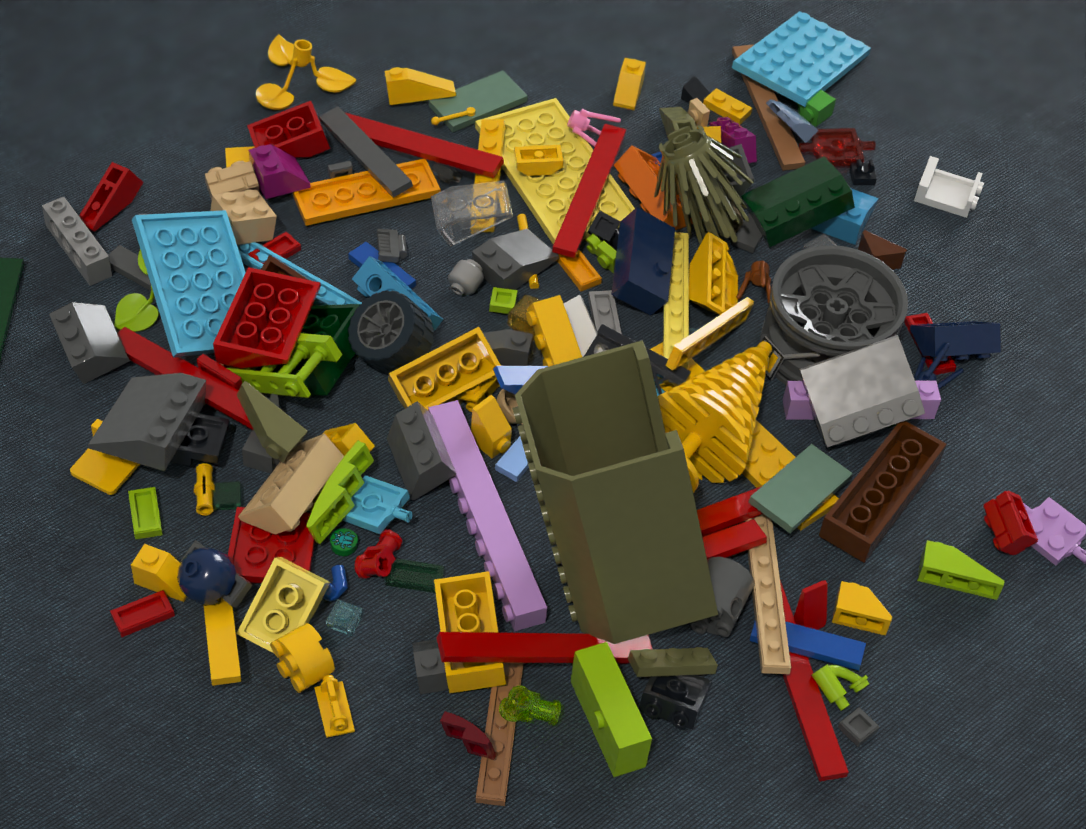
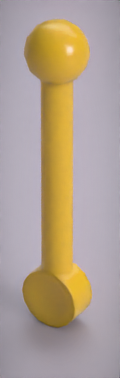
M469 107L466 111L440 118L433 117L431 123L438 125L440 122L466 115L472 117L475 115V108Z

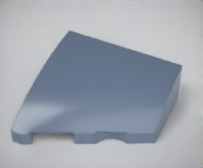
M771 99L766 103L805 143L819 131L791 107Z

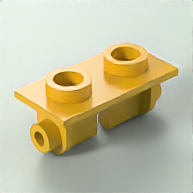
M494 376L456 396L457 399L466 400V408L472 412L473 407L486 399V396L492 395L500 387L497 377Z
M333 675L324 676L321 686H316L314 689L326 738L355 732L343 681L338 682Z

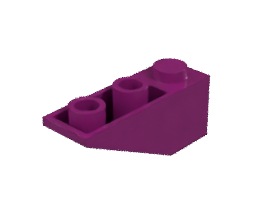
M729 117L717 118V121L709 122V126H721V143L730 148L742 144L748 163L757 162L756 135L732 121Z

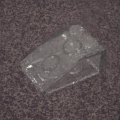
M505 181L452 186L431 196L437 231L450 246L513 217Z

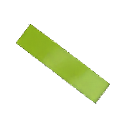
M357 441L343 457L327 480L314 504L306 526L318 544L322 543L355 506L351 498L364 484L361 475L374 462L366 444Z

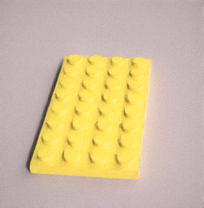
M557 98L484 118L504 119L505 132L502 151L504 164L502 169L553 245L593 152L589 143L578 134L573 133L572 128L567 126L570 117ZM482 119L475 121V128L479 134ZM561 146L564 160L563 168L551 175L527 176L517 170L514 147ZM609 174L583 239L590 236L588 230L599 210L622 221L635 209L611 174Z

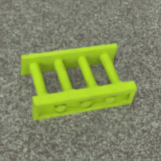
M300 333L288 363L278 373H273L278 364L263 366L260 371H254L257 367L227 369L240 376L242 383L246 381L260 393L308 398L311 393L304 384L307 377L320 361L337 362L342 353L329 335ZM302 359H308L296 375L291 374Z

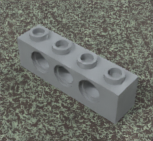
M61 197L42 205L46 227L89 286L112 277L108 254L66 198Z

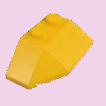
M708 232L690 262L689 300L710 312L721 315L738 303L736 297L738 294V274L733 259L728 253V244Z

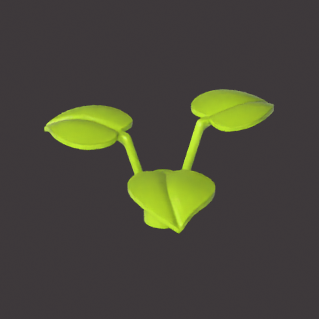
M140 249L138 265L140 270L145 275H148ZM152 286L148 301L145 296L138 293L128 294L119 301L114 326L117 329L121 330L123 327H126L133 332H141L155 324L159 311L155 306L151 305L155 297Z

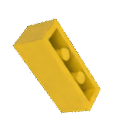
M560 295L534 302L527 308L526 318L528 324L533 326L536 347L543 354V366L549 367L582 357Z

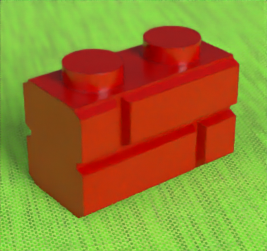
M1008 490L996 496V499H992L984 504L983 507L986 512L984 519L994 532L993 542L999 551L1010 555H1017L1025 550L1026 547H1030L1038 542L1020 495Z

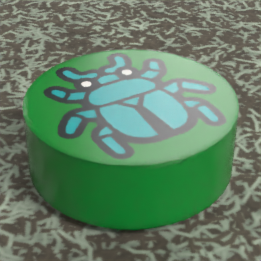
M346 528L336 530L330 538L331 549L339 556L353 554L358 547L356 533Z

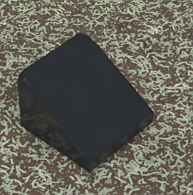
M693 76L683 86L681 99L690 103V100L698 98L703 103L710 92L698 78Z

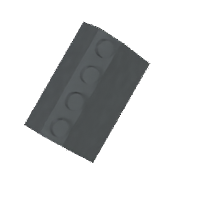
M184 373L132 377L92 437L88 448L165 471L205 404L206 380Z

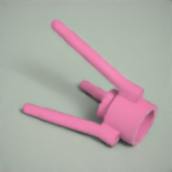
M584 109L580 112L574 110L567 126L572 128L573 133L578 134L595 147L597 142L584 132L587 129L600 135L601 131L590 126V119L587 117L620 123L621 119L589 112Z

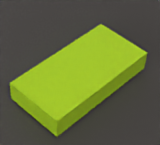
M155 487L128 491L135 540L163 535Z

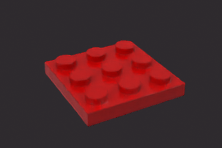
M237 507L228 551L231 564L235 566L237 573L248 582L262 583L276 557H282L310 571L315 540L306 525L311 513H303L299 518V525L291 532L284 531L273 534L241 521L238 516L245 507Z

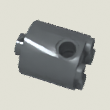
M711 557L707 562L718 615L691 622L690 627L699 634L708 632L728 637L755 585L754 579L750 572L741 564L724 557Z

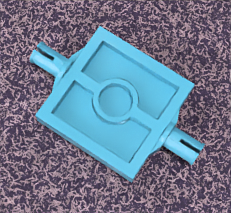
M365 475L362 478L364 484L351 498L355 506L342 519V521L381 534L391 520L395 518L410 522L413 516L412 512L402 509L410 498L409 492L406 489Z

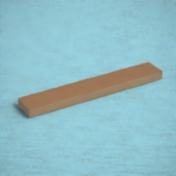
M503 663L506 685L491 687L485 735L491 741L496 757L494 760L481 757L475 803L505 806L524 663Z

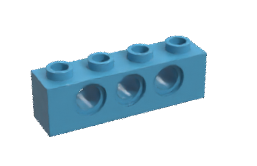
M369 256L352 278L358 285L357 290L366 297H371V295L385 290L398 291L400 294L406 295L428 315L432 321L434 331L443 321L440 315L383 262Z

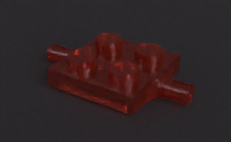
M855 128L818 129L819 131L811 138L812 143H799L800 152H813L816 159L825 156L833 166H850L851 163H856L858 159H861V162L864 163L862 150H875L876 147L875 141H862L857 136Z

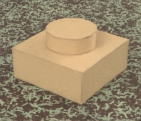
M698 98L690 100L688 114L694 119L696 127L698 125L707 127L710 110Z

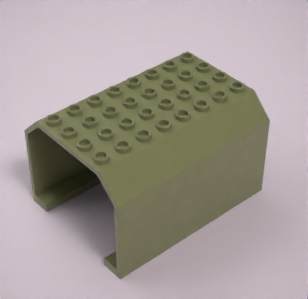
M643 340L538 369L515 394L518 406L513 408L517 425L523 423V425L517 427L551 546L557 545L552 547L555 562L557 565H563L557 567L561 583H568V585L563 586L567 603L573 602V605L568 606L572 622L578 621L583 633L590 634L612 644H617L718 615L684 448L677 430L665 433L650 359Z

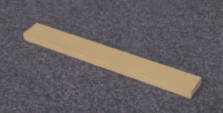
M761 514L744 521L755 519L767 536V543L747 550L750 574L755 584L752 589L761 673L790 674L791 663L773 522L765 514Z

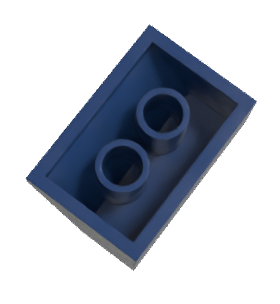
M964 321L910 325V330L922 355L933 357V361L946 343H949L950 347L941 361H947L948 356H954V359H969L970 354H976V358H990L991 353L1001 352L1000 323Z

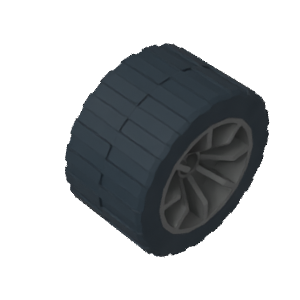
M385 290L371 295L368 299L366 298L355 310L348 327V340L352 350L380 373L388 375L390 372L429 353L434 340V328L428 315L406 295L393 290Z

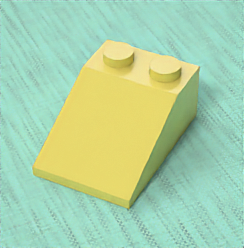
M282 557L274 558L236 634L274 653L270 643L295 628L310 622L330 582Z

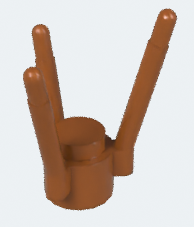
M755 261L751 265V270L745 273V279L736 296L737 299L741 298L749 281H752L757 286L766 287L769 305L771 278L769 277L770 267L765 261Z

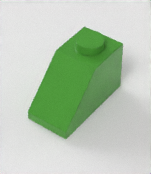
M820 90L807 102L806 107L797 103L798 113L816 127L833 114L836 99Z

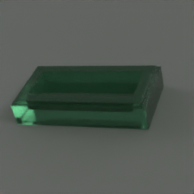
M395 558L391 571L386 576L385 585L436 593L434 580L443 578L444 566Z

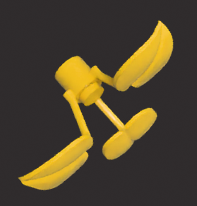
M278 34L269 46L268 58L278 66L289 64L291 69L283 88L276 84H263L256 90V99L262 106L269 109L281 110L291 106L294 101V95L287 92L295 67H305L309 62L311 63L314 76L317 77L316 84L325 91L333 93L344 91L354 85L357 79L332 67H321L317 71L314 62L315 56H311L312 44L309 41L301 39L292 44Z

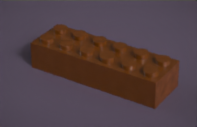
M907 421L899 422L826 514L819 536L865 563L938 466L947 444Z

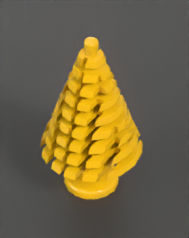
M762 341L757 347H750L733 358L723 361V363L712 367V369L704 371L700 375L658 396L665 433L677 430L683 445L693 493L699 485V479L702 480V475L711 483H724L725 478L730 482L738 478V475L740 476L745 470L756 417L759 411L758 406L761 401L766 370L769 365L768 356L772 352V346L768 342Z

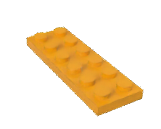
M419 159L396 164L410 178L413 187L395 197H392L368 171L310 183L311 188L292 192V195L305 226L438 197L441 194V189L427 160Z

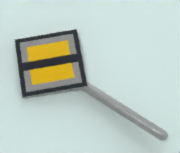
M766 336L762 340L772 346V352L768 356L769 365L766 370V377L770 381L773 380L785 359L820 356L818 352L783 355Z

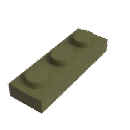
M702 647L630 650L628 661L637 677L715 674L718 666L709 649Z

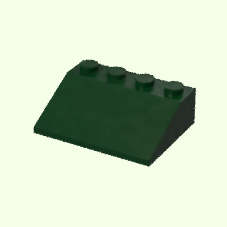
M825 156L741 196L769 248L855 208L852 190L842 174Z
M360 304L312 306L301 333L331 336L342 356L337 362L320 361L307 377L304 384L311 395H328L355 355L348 340V327L350 326L351 317ZM302 359L291 374L296 375L308 359ZM278 364L273 373H278L285 364ZM259 366L256 371H260L263 366Z

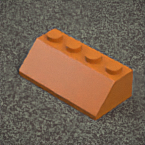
M631 145L614 164V167L619 172L618 177L629 185V192L642 202L640 206L645 212L674 227L675 230L686 227L679 194L676 195L678 218L676 227L673 224V208L671 204L667 213L663 215L665 190L661 192V185L658 196L654 198L660 168L658 159Z

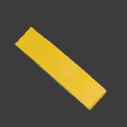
M219 598L217 600L219 602L214 605H204L212 686L241 682L233 607L222 598Z

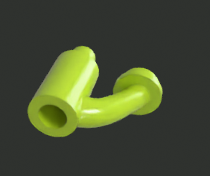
M826 664L811 674L830 703L835 702L840 711L850 704L844 697L847 692L837 677L850 681L852 684L849 685V688L853 689L855 693L869 685L867 675L861 677L839 665Z

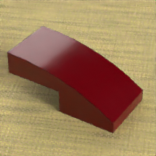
M444 711L440 722L447 736L462 740L467 752L492 760L495 759L496 753L491 741L477 726L460 716Z

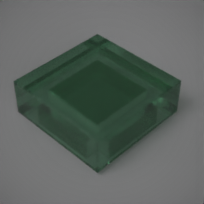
M240 481L214 483V510L237 509V507H241Z

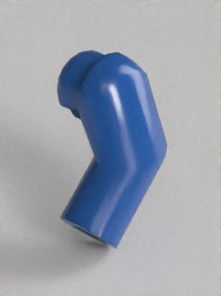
M336 565L331 568L333 582L329 584L323 596L326 601L337 600L348 588L345 567L343 565Z

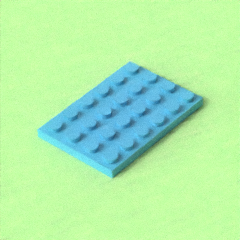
M799 11L733 61L732 68L806 107L807 102L820 90L825 91L865 59L869 55L871 48L863 42L847 36L844 32L837 31L826 23L820 22L810 17L807 13Z
M226 210L135 215L132 223L172 356L182 357L215 353L213 347L214 340L246 273Z

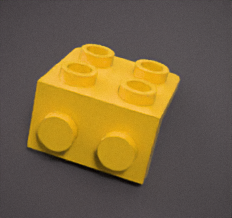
M96 419L91 425L93 436L103 421ZM88 448L70 468V473L73 477L104 493L113 495L140 464Z

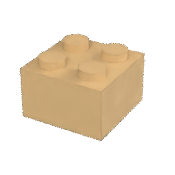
M257 190L225 192L212 196L210 211L226 210L237 245L273 239L277 216Z

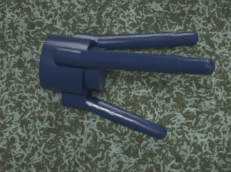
M949 343L944 345L929 369L924 372L922 370L926 358H921L914 375L915 381H936L937 378L933 371L950 347ZM958 369L937 384L938 389L963 373L964 369Z

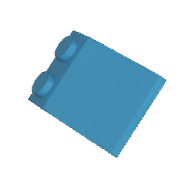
M850 188L855 208L812 227V229L856 245L879 198Z

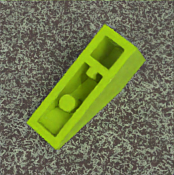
M926 541L921 554L917 581L990 599H998L1004 586L1003 579L954 546L945 545L941 542Z

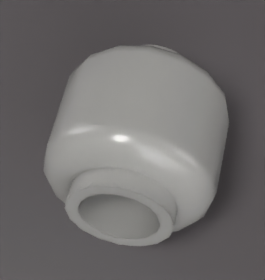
M472 259L458 261L448 275V281L451 285L450 289L459 296L474 294L484 280L482 267Z

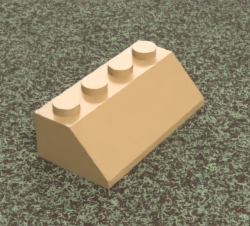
M325 434L301 442L283 463L280 461L238 518L243 522L273 534L284 531L291 532L299 525V518L302 514L313 506V499L321 493L326 481L344 455Z

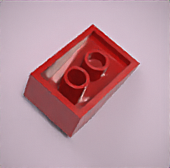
M312 101L247 125L255 148L272 144L295 158L311 157L331 149Z

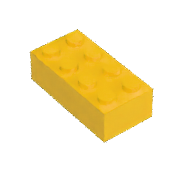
M489 571L434 580L440 632L499 633ZM444 662L449 693L506 685L503 663Z

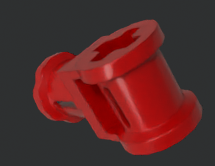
M383 530L376 546L367 547L365 552L356 558L354 566L359 578L366 579L372 575L379 577L387 576L395 561L393 553L399 550L403 543L401 537L392 530Z

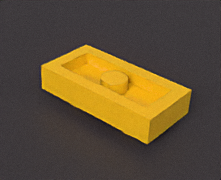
M717 88L703 102L709 110L722 117H729L739 125L752 113V107Z

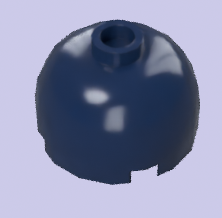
M208 547L199 548L188 553L178 568L177 579L182 592L189 599L202 605L218 603L219 601L217 600L222 595L227 596L235 582L236 570L235 566L231 564L230 557L221 551Z

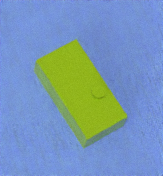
M605 642L575 651L571 684L613 777L645 768L652 737L608 643Z

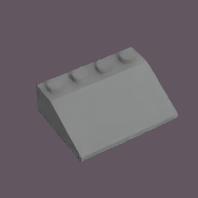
M898 335L799 369L820 437L826 447L925 414L919 390Z

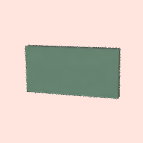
M502 70L455 89L456 96L429 100V107L439 118L466 111L469 107L475 108V115L472 117L466 115L443 121L452 132L475 124L477 120L494 116L527 102L528 96Z
M811 444L751 495L748 503L791 533L851 479L853 473Z

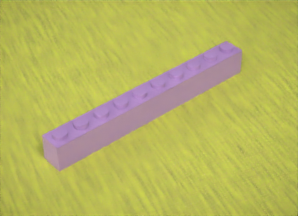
M458 400L428 407V411L433 415L457 473L449 479L453 494L457 493L459 497V510L461 514H466L469 534H474L477 553L479 556H483L485 560V572L489 571L490 577L493 579L495 597L497 600L501 599L503 603L502 611L505 621L511 623L514 631L546 623V603Z

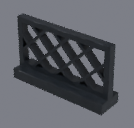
M602 324L584 357L594 354L598 344L610 350L635 343V341ZM646 348L658 395L662 394L659 384L669 382L678 386L689 380L691 371L682 366L672 371L665 366L668 361L667 358Z

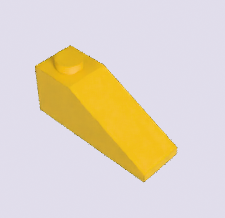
M395 67L385 71L390 105L456 96L453 81L409 68Z

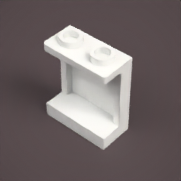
M930 156L914 201L967 218L970 209L975 210L979 197L975 196V194L979 196L981 194L984 182H980L983 173L978 172L975 180L936 169L939 159Z

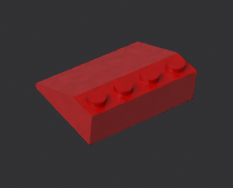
M248 267L214 340L213 347L216 362L238 368L288 363L321 287V283Z

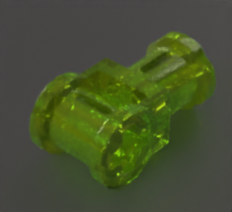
M515 686L509 691L508 697L500 702L499 713L509 722L519 720L530 723L534 718L547 721L549 725L555 726L561 713V703L555 699L552 702L540 699V693L532 692L524 686Z

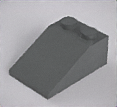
M529 229L491 238L472 251L473 260L483 269L484 279L493 287L511 290L518 289L529 281L531 276L540 273L559 259V255L553 253L552 249Z

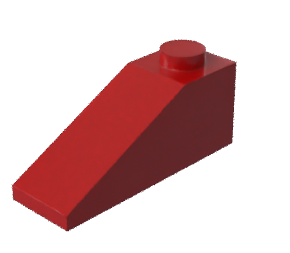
M112 162L79 217L89 230L95 232L133 201L144 182L130 169Z

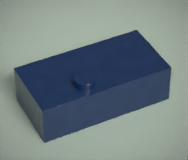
M638 207L620 221L611 295L649 315L655 313L668 302L675 237L674 227Z

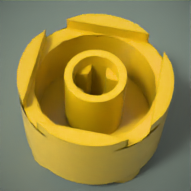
M309 623L295 628L270 643L272 651L280 660L277 663L280 674L283 678L290 677L291 683L298 693L321 681L324 676L330 675L335 670L328 648L323 650L319 643L322 640L321 636Z

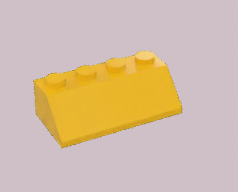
M477 327L390 372L388 381L404 408L418 401L428 410V407L443 404L496 376L493 368L501 366L480 327Z

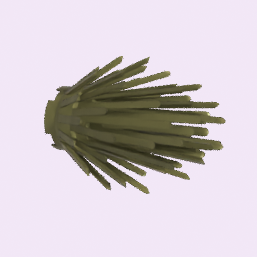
M699 125V129L691 130L690 126H686L670 133L667 136L668 141L664 145L662 143L659 144L662 159L654 193L655 198L659 194L660 185L661 192L665 190L663 215L667 213L671 204L673 208V224L675 227L677 226L676 195L679 194L689 237L692 234L690 218H692L698 241L701 244L706 235L701 220L702 216L706 230L719 238L709 213L710 210L721 236L725 238L731 237L732 241L736 243L738 239L732 227L734 226L732 220H735L738 226H742V223L726 194L731 198L744 220L749 222V218L743 210L747 209V207L720 167L739 185H742V181L737 177L736 173L748 183L753 184L754 182L741 171L742 169L731 161L734 158L730 154L737 158H743V156L707 136L704 128Z

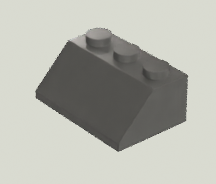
M72 302L49 314L71 367L83 384L130 361L105 305Z
M417 401L395 415L387 441L406 490L409 492L410 499L414 501L457 473L433 415Z

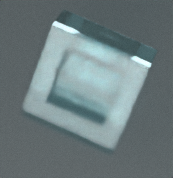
M337 599L326 619V627L352 636L363 616V608Z

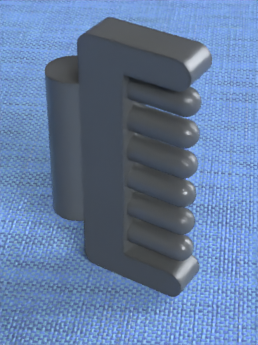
M377 229L378 260L398 263L399 258H406V237L398 235L397 230Z

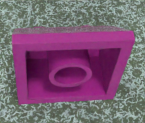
M272 144L248 150L249 159L259 188L265 199L311 188L310 182L302 168L292 155Z

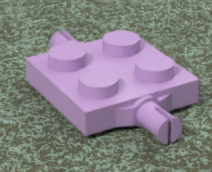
M1050 497L1034 509L1024 504L1038 538V542L1031 545V547L1055 566L1072 554L1086 564V551L1080 547L1081 541L1086 538V525Z

